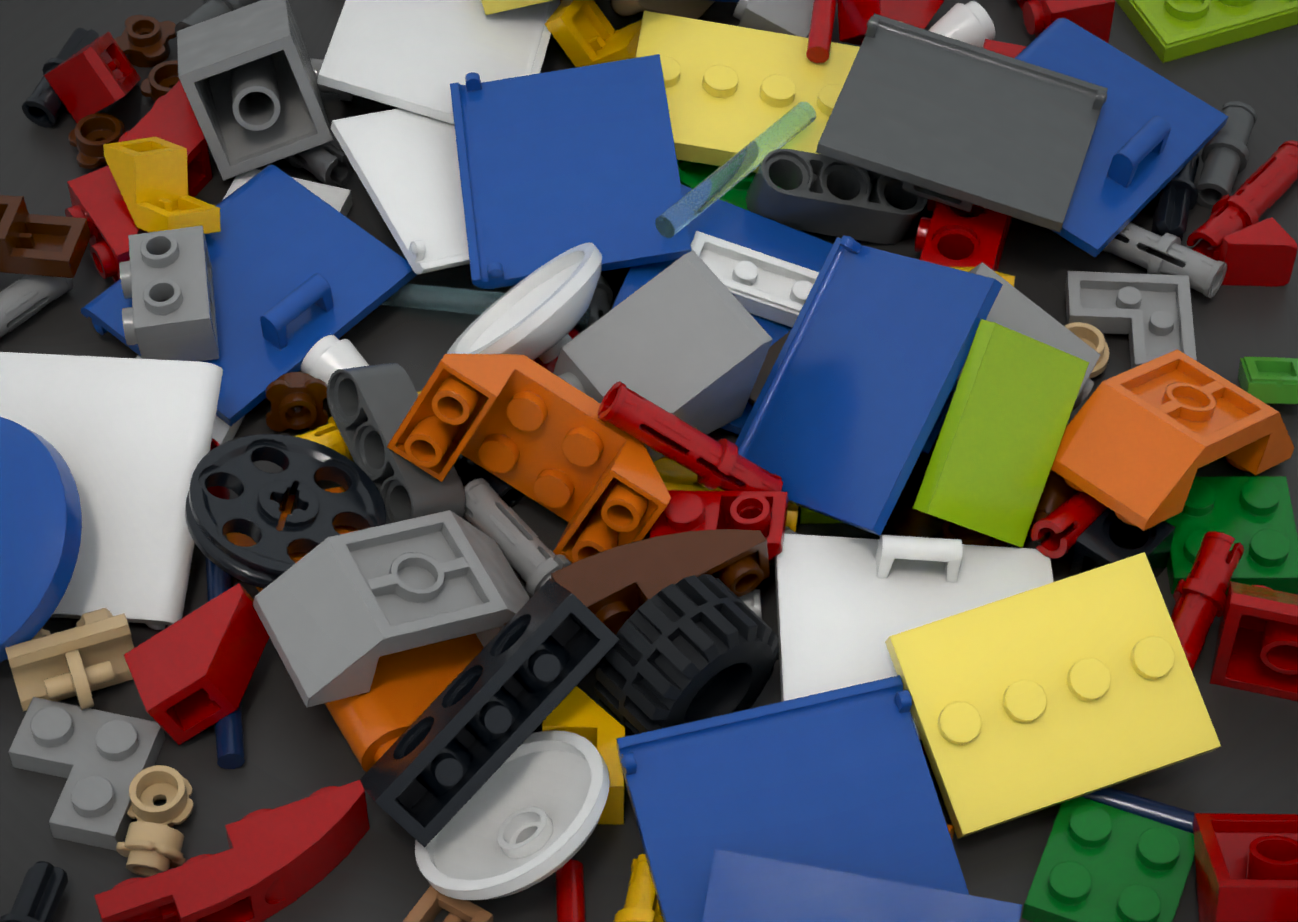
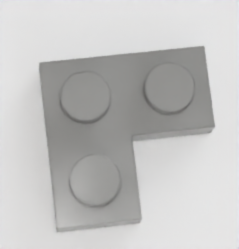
M1067 271L1065 283L1067 324L1082 322L1095 326L1102 333L1128 334L1131 369L1176 349L1197 361L1189 275Z
M33 697L8 753L14 768L67 778L49 820L53 838L116 851L117 842H123L129 824L132 821V818L127 815L131 805L129 796L130 783L140 771L155 765L165 741V734L163 728L155 721L91 708L81 710L80 706Z

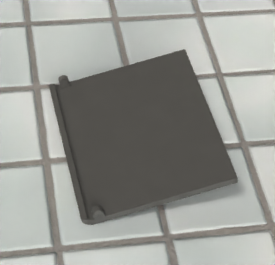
M874 13L873 17L871 16L867 22L866 35L818 142L816 153L904 181L902 191L971 213L974 204L1060 232L1101 108L1107 100L1108 88Z

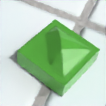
M1246 356L1240 358L1238 380L1241 389L1266 404H1298V358Z

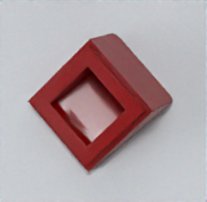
M1273 217L1223 237L1218 261L1220 260L1227 264V271L1221 285L1265 287L1287 285L1291 279L1298 251L1296 241Z

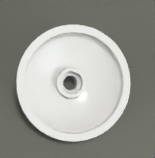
M589 242L573 247L553 258L521 280L488 307L457 338L447 354L525 355L531 360L539 357L543 364L554 360L559 356L561 347L572 340L568 333L590 306L601 274V252L593 243Z
M559 730L532 733L425 848L417 840L415 841V857L419 870L435 890L445 896L460 900H489L506 897L528 889L546 879L565 865L582 848L599 822L607 801L610 784L608 768L603 757L589 740L576 733Z

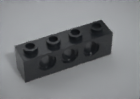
M549 578L360 779L365 791L425 848L620 639L572 592Z

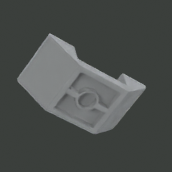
M451 510L327 537L254 597L253 607L306 708L370 692L378 659L381 656L476 633L482 646L485 647L504 627L503 624L509 622L530 598L497 542Z

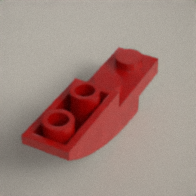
M361 780L340 787L328 786L321 788L307 798L275 809L253 811L242 820L225 825L229 850L214 855H198L190 858L179 867L146 878H130L120 882L111 890L94 895L101 922L265 921L295 902L322 881L351 853L368 832L370 826L367 803Z

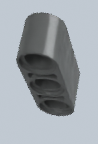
M776 149L767 154L755 174L745 197L749 211L796 230L843 237V235L851 236L854 240L884 245L901 242L908 235L928 200L902 191L904 181L821 154L792 149Z
M385 363L337 369L332 373L328 381V406L355 464L372 479L383 498L386 509V524L448 510L462 518L466 506L465 491L454 466H452L443 482L387 448L418 398V393L404 368L397 363Z

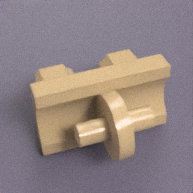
M106 608L82 614L81 619L76 623L77 627L51 634L49 630L41 628L31 640L5 648L23 712L27 711L33 697L58 702L77 696L79 706L83 710L94 706L92 691L133 680L124 658V654L134 648L125 613L113 616Z

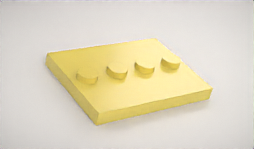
M644 11L636 58L660 54L676 158L678 160L757 173L763 159L769 152L776 149H792L818 154L816 153L818 142L860 47L831 42L829 59L824 63H814L806 56L808 38Z
M1145 552L889 636L885 641L897 676H901L903 690H908L912 696L910 711L958 839L1212 752L1221 747Z

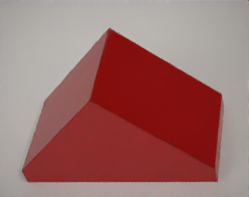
M109 31L44 75L76 123L82 118L95 114L124 97L141 79Z

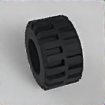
M703 574L699 577L692 575L683 578L675 585L672 583L659 591L626 620L616 634L620 640L606 653L597 668L595 678L598 681L594 686L595 694L599 698L600 703L632 735L747 710L755 703L773 673V666L779 654V648L777 647L779 640L777 634L721 580L715 579L712 575Z

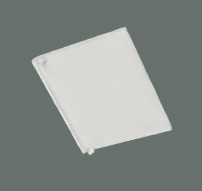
M346 0L318 74L317 84L454 124L450 90L451 83L459 82L461 85H466L465 76L471 72L479 74L481 83L540 73L551 36L545 23L559 6L560 0H552L490 15L485 14L481 0Z
M400 108L332 120L330 129L412 270L416 274H424L470 264L454 124Z
M0 352V417L12 420L42 436L54 446L70 468L80 498L82 531L78 558L66 592L51 617L81 619L82 614L106 608L113 616L125 613L127 622L146 623L148 627L154 630H163L165 625L170 626L182 619L195 544L185 519V503L193 472L202 458L210 452L223 375L221 367L200 361Z
M784 534L783 550L774 557L781 702L897 676L885 643L889 636L1053 583L1051 559L1044 556L1037 549L962 544L961 539L880 535V539ZM915 725L918 738L921 739V738H920V735H919V733H918L917 727H916V725Z

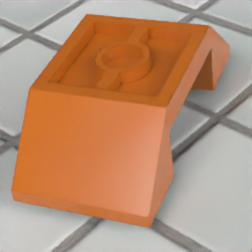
M1176 349L1102 381L1066 426L1051 470L1063 477L1065 482L1073 489L1089 494L1113 510L1121 521L1137 526L1145 531L1183 511L1197 469L1225 456L1226 460L1233 467L1251 472L1256 476L1290 459L1294 451V445L1279 411Z
M445 354L387 448L443 482L459 455L462 454L569 523L553 552L556 555H564L572 564L614 547L642 540L671 499L644 443L612 424L598 418L599 402L525 355Z

